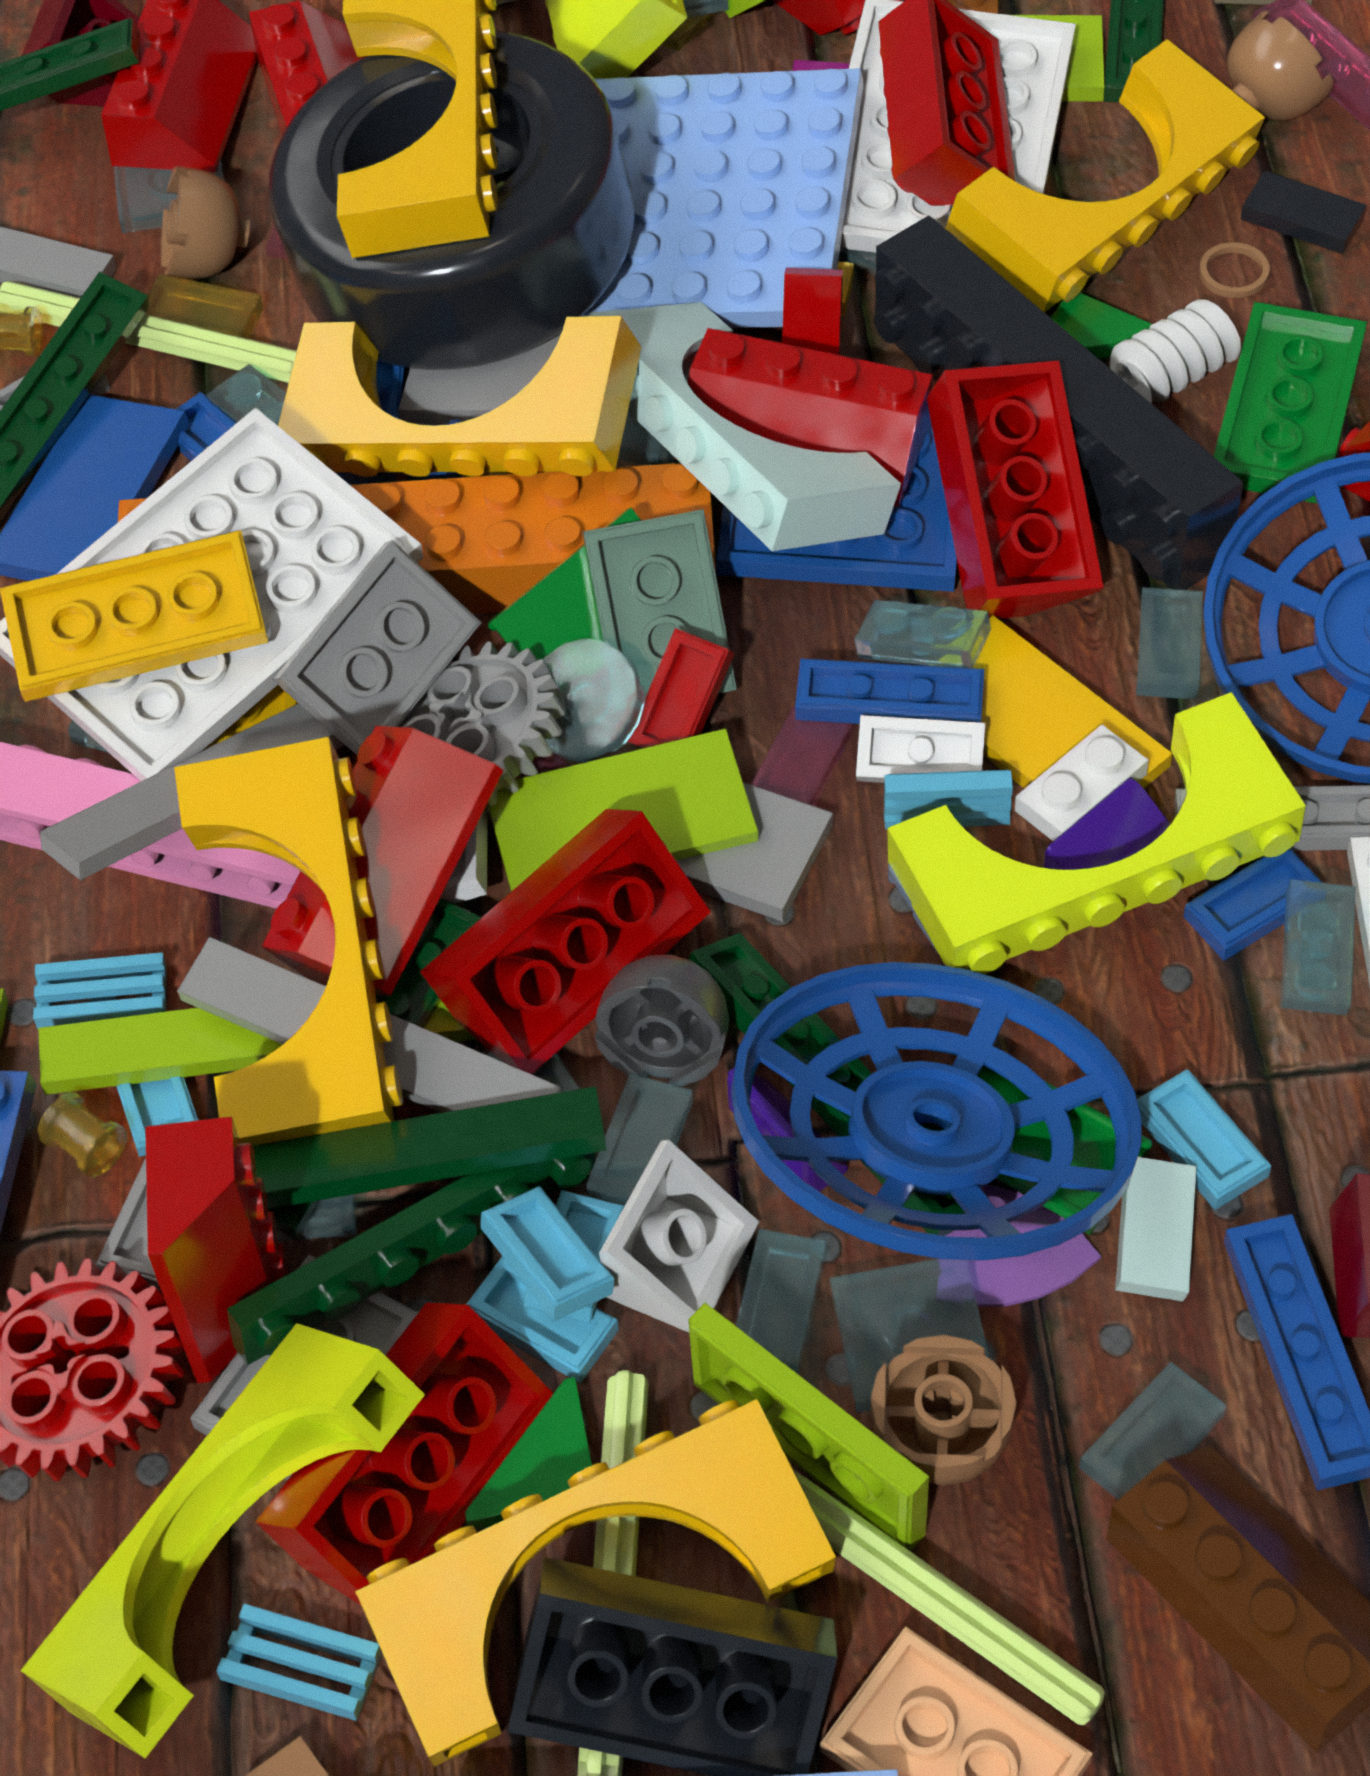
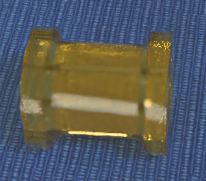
M26 306L23 312L0 311V350L24 351L27 356H39L43 341V322L38 307Z
M74 1092L61 1095L51 1104L41 1117L37 1128L39 1140L52 1148L59 1146L77 1160V1167L82 1173L93 1178L102 1175L116 1163L127 1143V1132L124 1127L117 1122H104L89 1111L85 1099Z

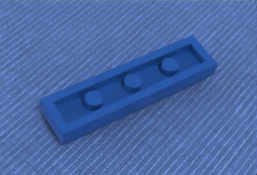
M1285 1215L1226 1229L1224 1238L1225 1248L1317 1491L1370 1478V1411L1293 1215Z

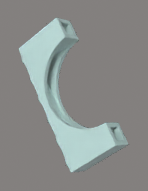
M702 302L590 313V316H622L641 345L628 412L771 551L876 536L885 533L901 483L867 452H822L798 448L761 437L721 417L694 394L687 381L690 367L707 328L733 333V330Z

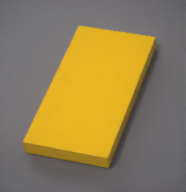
M241 530L0 588L19 688L25 702L269 643Z
M994 615L929 665L984 669L981 723H985L983 756L1000 770H1011L1012 779L1024 789L1101 725H1104L1149 760L1147 775L1138 782L1143 789L1171 766L1172 753Z

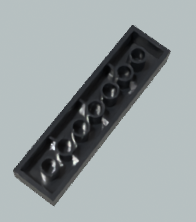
M930 215L876 246L874 324L883 340L887 343L895 344L912 360L919 372L932 374L936 382L945 370L1059 361L1090 518L1101 527L1105 536L1112 543L1125 548L1141 563L1150 577L1155 580H1161L1176 595H1180L1209 576L1219 547L1238 519L1243 487L1242 480Z

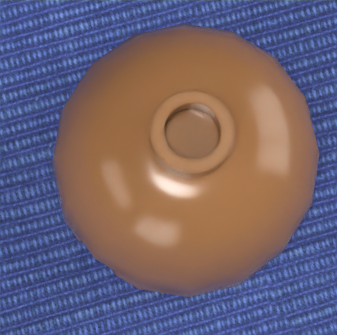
M1264 10L1244 27L1232 42L1227 55L1228 77L1234 87L1232 91L1266 119L1285 122L1299 118L1317 106L1333 91V79L1330 73L1323 80L1321 79L1315 67L1323 59L1308 39L1281 16L1273 23L1267 21L1270 11Z
M175 166L171 172L167 192L175 193L177 197L176 200H171L169 210L164 209L162 219L161 265L166 267L164 276L185 280L206 279L219 274L232 262L236 247L246 248L250 231L249 215L240 214L237 195L230 185L216 174L196 168Z
M948 1335L915 1339L903 1346V1353L894 1357L887 1367L885 1362L877 1372L871 1395V1415L875 1435L929 1476V1483L942 1486L972 1480L991 1469L1010 1440L1016 1411V1399L1011 1377L1003 1366L1000 1370L993 1360L986 1357L985 1349L972 1340Z

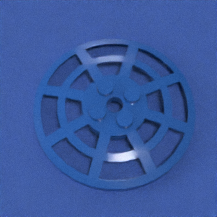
M1359 453L1318 463L1286 478L1260 496L1241 515L1219 547L1210 570L1206 586L1203 620L1206 651L1218 685L1224 695L1232 692L1266 743L1284 756L1319 773L1352 782L1370 784V767L1356 766L1338 761L1350 738L1370 742V725L1359 722L1370 701V560L1367 559L1359 540L1360 538L1370 537V516L1350 519L1339 490L1341 486L1370 481V453ZM1315 496L1327 528L1317 532L1297 546L1280 564L1275 573L1243 556L1250 543L1271 521L1295 504ZM1335 547L1345 571L1330 582L1322 595L1293 582L1310 562ZM1231 577L1264 595L1259 618L1260 648L1264 659L1232 665L1228 663L1224 651L1222 616L1225 594ZM1282 604L1315 619L1314 646L1281 654L1277 625ZM1326 668L1335 680L1347 687V690L1336 712L1333 713L1310 698L1295 682L1293 677ZM1274 681L1279 691L1295 709L1314 723L1326 728L1314 752L1290 741L1268 725L1248 704L1240 688Z
M888 962L856 965L821 974L792 987L769 1003L750 1024L737 1052L731 1087L734 1119L746 1148L764 1174L791 1200L823 1222L861 1240L903 1253L948 1260L985 1261L1024 1256L1058 1246L1089 1230L1115 1207L1129 1186L1141 1147L1142 1118L1135 1091L1120 1063L1100 1039L1073 1016L1041 996L1007 981L971 970L929 963ZM887 996L928 997L963 1003L979 1008L980 1011L968 1036L929 1028H887L876 998ZM847 1002L850 1004L860 1030V1034L852 1035L827 1047L816 1055L808 1065L774 1043L782 1033L802 1019L828 1007ZM1009 1019L1054 1044L1075 1062L1086 1076L1051 1090L1047 1083L1027 1065L1008 1053L993 1047L1005 1020ZM897 1050H930L955 1055L957 1058L953 1066L925 1061L903 1062ZM869 1054L877 1069L876 1072L868 1076L861 1083L856 1092L828 1078V1075L842 1065ZM760 1062L795 1085L792 1091L789 1111L794 1138L761 1135L752 1116L750 1098L754 1074ZM983 1066L1012 1082L1029 1099L1008 1105L992 1086L978 1077ZM814 1097L850 1116L849 1136L815 1138L810 1119L811 1102ZM1099 1097L1103 1099L1109 1111L1115 1133V1162L1112 1171L1070 1166L1073 1159L1074 1136L1066 1112ZM1040 1121L1046 1123L1051 1140L1050 1162L1010 1152L1015 1129ZM933 1123L939 1125L944 1130L932 1131L923 1128L922 1125ZM781 1160L807 1162L825 1183L852 1203L864 1208V1212L859 1214L832 1201L801 1180ZM862 1160L875 1173L885 1178L886 1181L877 1195L874 1196L848 1180L830 1162ZM999 1174L1037 1183L1036 1186L1022 1197L998 1208L993 1206L980 1189V1187L994 1180ZM1060 1187L1102 1192L1085 1209L1056 1224L1020 1233L1009 1223L1038 1210L1056 1194ZM913 1191L929 1194H951L966 1214H936L912 1210L903 1206ZM897 1221L907 1225L935 1230L966 1231L980 1229L987 1237L941 1236L906 1230L893 1226L891 1223Z

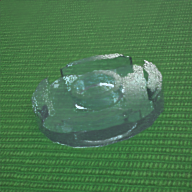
M587 638L564 643L544 657L543 662L563 692L559 702L565 709V715L555 720L562 730L561 735L545 739L553 753L562 759L585 763L598 760L595 757L601 756L607 751L613 753L625 745L639 725L645 704L644 687L640 685L637 673L639 671L633 660L607 642Z

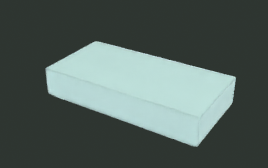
M1143 1157L1137 1158L1129 1186L1122 1195L1115 1291L1184 1301L1188 1295L1197 1166Z

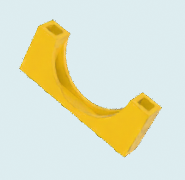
M343 0V17L357 57L393 55L414 58L437 66L456 80L454 94L448 107L435 125L420 139L384 161L352 172L338 174L337 219L352 258L489 237V212L498 210L495 181L493 176L489 175V170L498 168L495 141L493 135L489 134V129L497 128V113L491 93H488V89L497 88L494 60L491 53H488V50L496 49L497 46L493 19L488 14L489 11L496 10V0Z
M1168 39L1133 64L1119 102L1143 127L1156 153L1159 176L1150 185L1141 191L1120 199L1101 202L1071 201L1031 190L1007 177L995 167H992L956 195L945 229L1044 313L1061 299L1069 302L1075 298L1085 286L1088 278L1097 271L1101 275L1107 273L1120 259L1123 251L1132 244L1136 248L1142 246L1154 233L1159 223L1166 218L1170 221L1178 218L1195 195L1199 192H1202L1204 195L1210 193L1220 183L1226 171L1233 166L1238 169L1245 166L1259 147L1260 143L1256 140V136L1265 117Z
M622 316L566 317L563 331L551 356L538 374L518 394L494 410L479 417L450 425L429 426L408 423L383 411L376 386V365L379 352L356 322L304 323L278 426L333 472H351L364 477L375 476L378 472H403L417 477L427 476L430 472H456L472 477L480 476L483 472H510L519 476H533L537 472H565L574 476H587L592 472H615L641 345Z
M329 737L174 767L181 825L196 850L211 848L248 849L265 853L287 862L307 875L323 891L331 907L334 921V960L329 980L317 1006L299 1030L268 1056L237 1071L214 1077L219 1118L232 1116L240 1143L252 1142V1145L394 1121L392 1107L402 1105L403 1098L397 1068L395 1065L386 1066L383 1043L393 1041V1030L386 1002L377 1003L373 980L383 979L384 971L377 940L367 941L364 918L374 917L375 912L368 879H358L355 858L365 856V843L358 817L349 818L346 797L356 796L355 777L349 757L339 759Z
M736 1399L721 1403L699 1417L698 1420L701 1426L675 1438L672 1431L656 1434L633 1449L636 1456L633 1459L612 1469H609L606 1462L589 1466L569 1478L567 1483L570 1489L545 1501H543L540 1494L527 1496L509 1505L501 1512L503 1521L478 1533L474 1526H467L453 1531L434 1544L436 1553L411 1565L407 1558L397 1559L382 1565L367 1576L370 1585L355 1592L425 1751L434 1767L502 1734L494 1713L488 1679V1654L497 1613L510 1586L525 1565L552 1541L573 1529L588 1523L625 1516L651 1517L684 1525L702 1533L732 1554L752 1576L768 1603L834 1571L836 1556L757 1399L741 1407Z

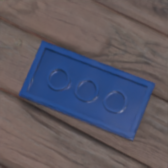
M88 395L53 445L0 533V576L31 581L56 575L117 524L119 500L148 498L179 445L178 441L182 430L186 432L190 426L185 411Z

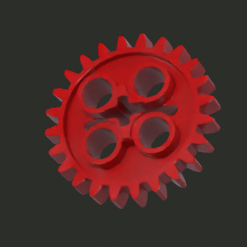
M90 1258L84 1259L77 1276L73 1274L63 1261L57 1263L54 1281L47 1283L36 1271L31 1273L30 1283L32 1291L24 1296L18 1290L10 1287L6 1292L12 1307L6 1313L0 1311V1460L9 1468L16 1464L31 1478H34L42 1468L54 1481H60L68 1463L82 1478H86L89 1476L92 1458L99 1456L110 1468L116 1466L115 1447L123 1442L127 1447L136 1452L141 1448L135 1433L140 1425L157 1430L161 1427V1423L151 1412L155 1404L171 1405L175 1403L176 1398L164 1386V1382L184 1377L183 1369L171 1358L183 1352L184 1347L180 1338L174 1332L176 1327L165 1298L155 1286L150 1287L136 1270L127 1275L116 1262L111 1261L101 1271ZM111 1322L107 1329L96 1335L100 1328ZM44 1340L40 1347L32 1351L40 1341ZM116 1383L113 1390L107 1396L100 1398L103 1391ZM49 1401L39 1414L34 1415L43 1403Z

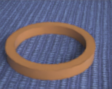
M1239 242L1222 243L1210 248L1202 256L1199 267V276L1202 283L1213 293L1228 298H1243L1256 294L1266 285L1270 272L1269 262L1260 250ZM1238 253L1255 260L1260 266L1262 274L1257 281L1250 285L1230 287L1215 281L1209 275L1207 266L1211 260L1219 255Z

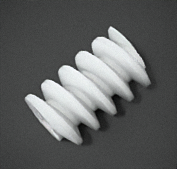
M1197 299L1188 304L1185 309H1179L1169 315L1167 320L1161 319L1151 325L1149 330L1144 329L1133 335L1131 340L1126 339L1115 345L1110 357V368L1151 404L1152 401L1160 403L1169 398L1170 391L1178 393L1187 387L1188 381L1195 383L1205 377L1206 371L1213 373L1222 368L1224 361L1230 363L1238 359L1241 351L1240 337L1228 315L1218 305L1208 300Z

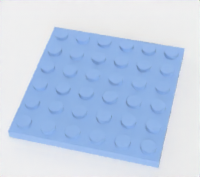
M861 68L595 79L612 111L634 197V229L627 256L618 274L605 293L583 316H590L591 312L702 302L730 328L783 327L784 272L786 267L837 270L864 85Z

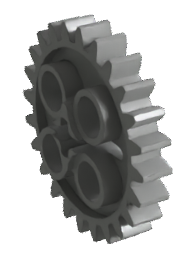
M486 642L479 655L475 656L467 645L463 647L459 660L448 663L398 727L415 728L495 763L504 771L488 801L491 806H494L497 803V790L505 787L513 793L517 792L519 789L515 778L520 773L532 776L538 773L531 762L534 757L551 756L553 753L545 739L557 737L562 733L555 720L565 715V709L559 702L563 692L543 660H536L528 648L519 653L513 643L508 642L498 652L492 642Z

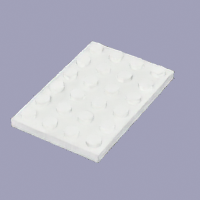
M865 0L849 69L861 68L864 85L840 248L876 253L877 245L928 215L945 228L953 205L930 206L912 192L907 193L896 184L891 173L892 159L890 138L887 132L888 118L886 98L883 92L884 76L880 56L881 46L878 21L903 3L902 1ZM959 9L998 39L1015 180L1031 190L1044 194L1076 24Z
M256 407L57 573L61 574L239 530L242 532L269 643L47 696L140 781L201 752L278 684L272 679L385 542L393 540L416 562H419L424 557L421 543ZM4 617L0 621V655L15 668L6 618Z

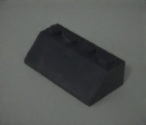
M544 1557L527 1627L507 1732L711 1776L808 1774L838 1658L834 1619Z

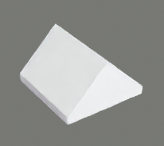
M670 1140L660 1141L599 1252L600 1262L614 1277L613 1294L605 1298L689 1332L688 1319L704 1302L713 1309L716 1306L759 1221Z

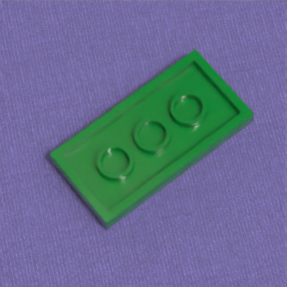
M1254 302L1213 455L1214 458L1243 481L1242 490L1265 494L1277 484L1298 472L1318 463L1336 459L1367 321ZM1312 496L1304 500L1306 502L1318 504L1315 496Z

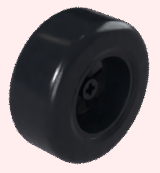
M495 31L497 46L496 49L488 50V53H491L494 60L497 88L488 89V93H491L497 113V128L489 129V134L493 135L495 141L498 168L489 170V175L493 176L495 184L499 182L505 183L497 189L498 210L489 212V237L352 258L337 219L338 174L352 172L384 161L411 146L426 134L443 115L454 94L456 80L447 72L425 61L393 55L366 56L333 76L301 106L283 133L273 156L268 190L271 214L301 294L319 323L356 322L378 350L377 361L410 369L455 370L498 362L530 350L561 333L566 317L583 316L599 300L618 274L627 256L634 229V197L614 117L608 101L595 79L570 56L531 37Z

